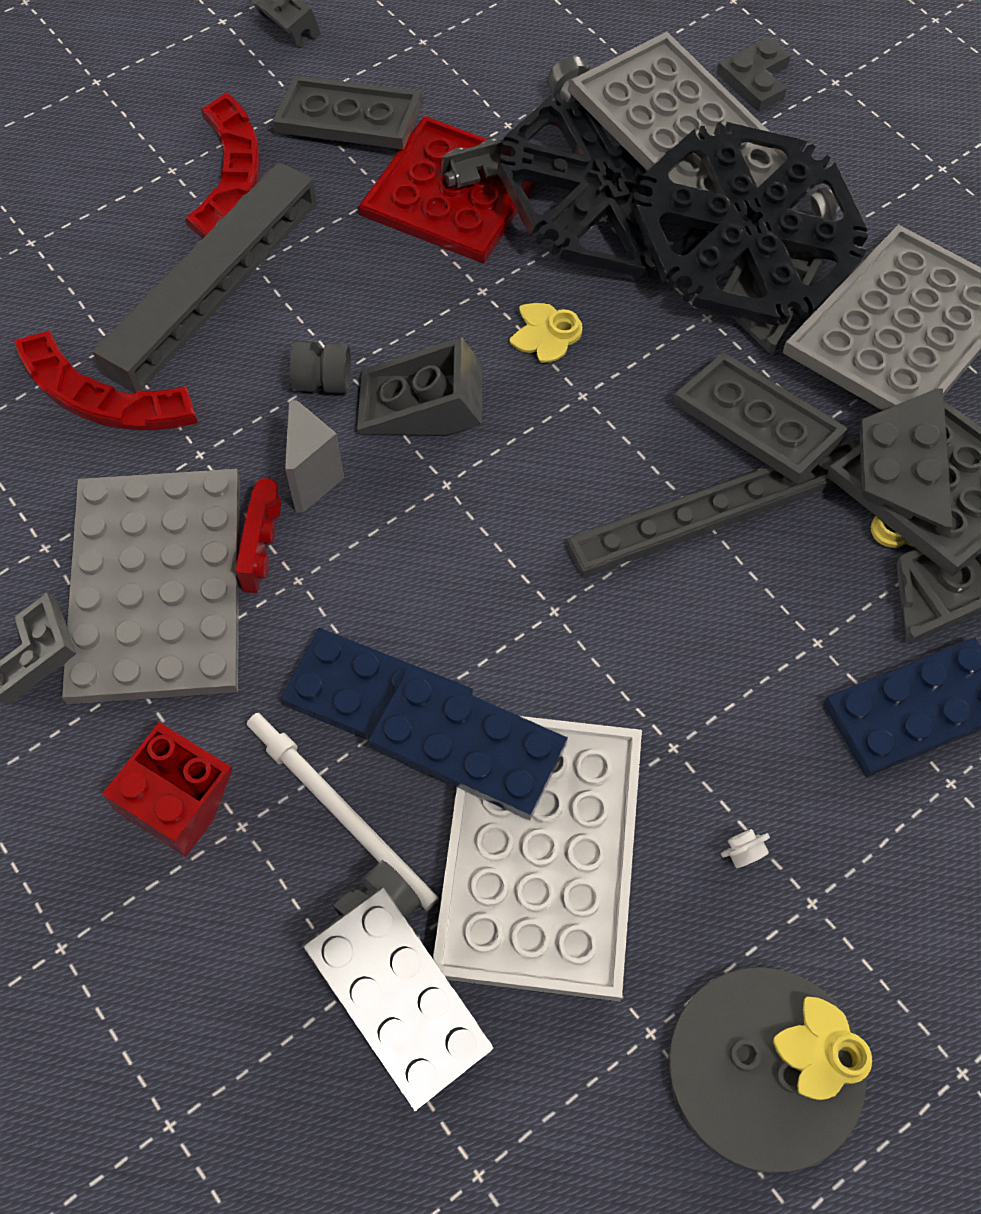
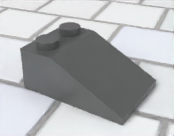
M459 337L363 369L361 372L357 430L360 434L449 435L482 425L483 364L465 340Z

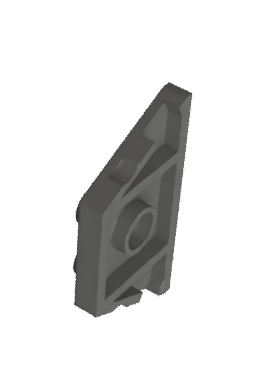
M787 250L800 280L804 284L811 286L824 259ZM743 256L722 291L761 299L763 296L745 256ZM789 310L791 316L787 324L782 325L778 322L776 326L741 317H732L768 353L774 355L795 312Z
M937 388L862 419L860 425L862 498L879 506L890 507L896 514L911 520L913 516H916L936 525V532L949 534L953 526L943 388Z
M918 549L900 556L896 563L905 637L909 645L981 613V554L953 577Z

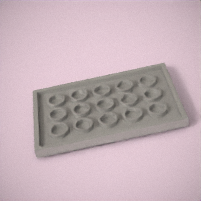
M668 32L571 79L568 91L647 171L694 128L698 135L700 126H705L707 132L715 136L714 130L719 122L724 125L727 122L769 131ZM744 142L739 145L757 187L787 160L786 154L779 149L767 148L750 142ZM695 153L689 154L669 172V178L677 184L715 192L701 158Z
M898 224L786 341L782 353L882 411L937 388H943L945 396L981 352V267Z
M237 469L78 479L67 628L76 655L64 664L62 698L66 704L238 692L239 580L235 569L239 555L240 476Z

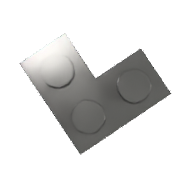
M768 37L719 62L717 74L760 112L784 99L787 88L772 74L787 67L791 55L771 37Z
M45 593L14 617L22 644L0 660V700L7 705L30 691L37 683L57 668L62 667L69 659L76 655L59 602L49 593Z

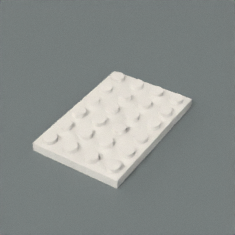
M520 716L568 737L567 745L531 820H527L457 788L433 960L447 980L621 1001L642 730Z

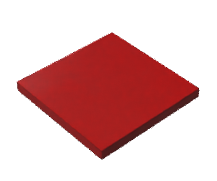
M427 116L422 118L409 136L404 150L400 149L358 206L360 216L482 264L486 262L518 212L500 177L486 180L482 169L478 170L481 178L480 182L458 189L454 186L448 187L445 175L442 177L440 175L442 156L455 148L466 149L474 147L488 139ZM525 181L521 184L527 197L537 184L536 182Z

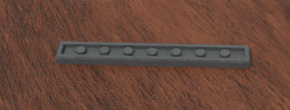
M852 437L846 438L798 484L772 467L767 466L567 539L566 547L582 578L591 576L836 486L837 484L827 477L830 466L856 448L857 445Z

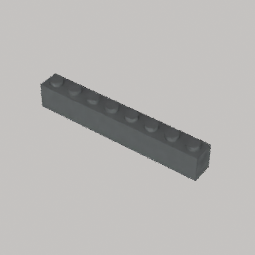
M279 161L269 172L263 174L260 181L240 198L227 215L220 218L216 226L202 240H199L179 263L172 267L170 273L156 287L152 288L131 312L124 316L122 322L107 337H104L92 352L102 375L135 394L136 391H141L317 205L313 178Z

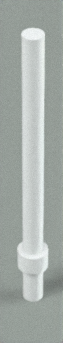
M260 713L254 714L247 721V726L267 746L266 752L277 764L284 763L378 862L383 860L392 866L417 894L422 903L421 907L425 911H428L437 903L439 897L296 751L298 746L286 733L279 734Z

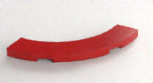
M228 92L201 109L203 118L216 131L224 147L222 178L217 189L214 188L205 201L185 217L187 226L202 239L216 226L218 220L225 217L238 203L240 198L258 183L260 174V153L256 133L247 113Z
M51 330L14 340L18 354L28 374L39 389L62 408L83 419L101 425L130 430H164L198 423L187 386L160 391H136V394L117 391L113 386L101 383L89 376H83L75 370L59 350Z

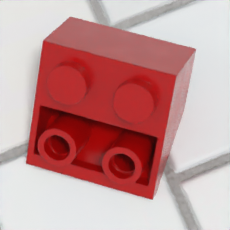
M158 722L102 795L115 812L184 857H187L213 822L232 768L161 722Z

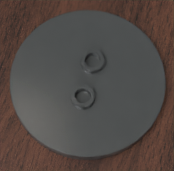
M764 967L739 969L726 973L706 984L693 996L680 1014L671 1036L668 1052V1072L672 1094L682 1118L694 1135L710 1151L725 1161L746 1170L767 1174L795 1172L813 1166L833 1154L846 1141L858 1122L865 1100L867 1084L866 1078L855 1084H844L836 1096L825 1100L810 1099L798 1093L797 1084L801 1071L790 1067L781 1059L774 1047L773 1038L787 1028L804 1025L803 1001L806 997L823 999L835 1005L842 1012L843 1010L828 994L812 982L779 969ZM846 1016L850 1032L856 1034L855 1029L853 1028L850 1020ZM840 1050L838 1058L841 1064L845 1067H851L852 1060L850 1055L846 1051Z

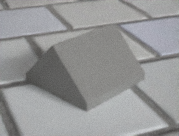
M291 400L289 401L285 471L295 511L305 512L344 479L337 433L299 401Z

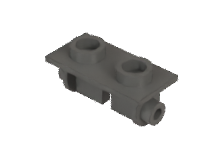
M504 138L499 140L488 139L480 145L466 149L455 148L442 156L440 175L441 177L445 175L448 187L454 186L458 189L480 182L479 169L483 170L486 180L499 177L498 163Z

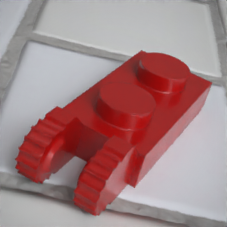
M262 477L261 480L258 479V482H255L245 520L235 569L244 593L258 594L260 579L267 578L269 556L265 554L267 543L274 542L275 520L280 517L281 513L280 507H282V502L279 495H277L278 486L272 478L268 479V477Z

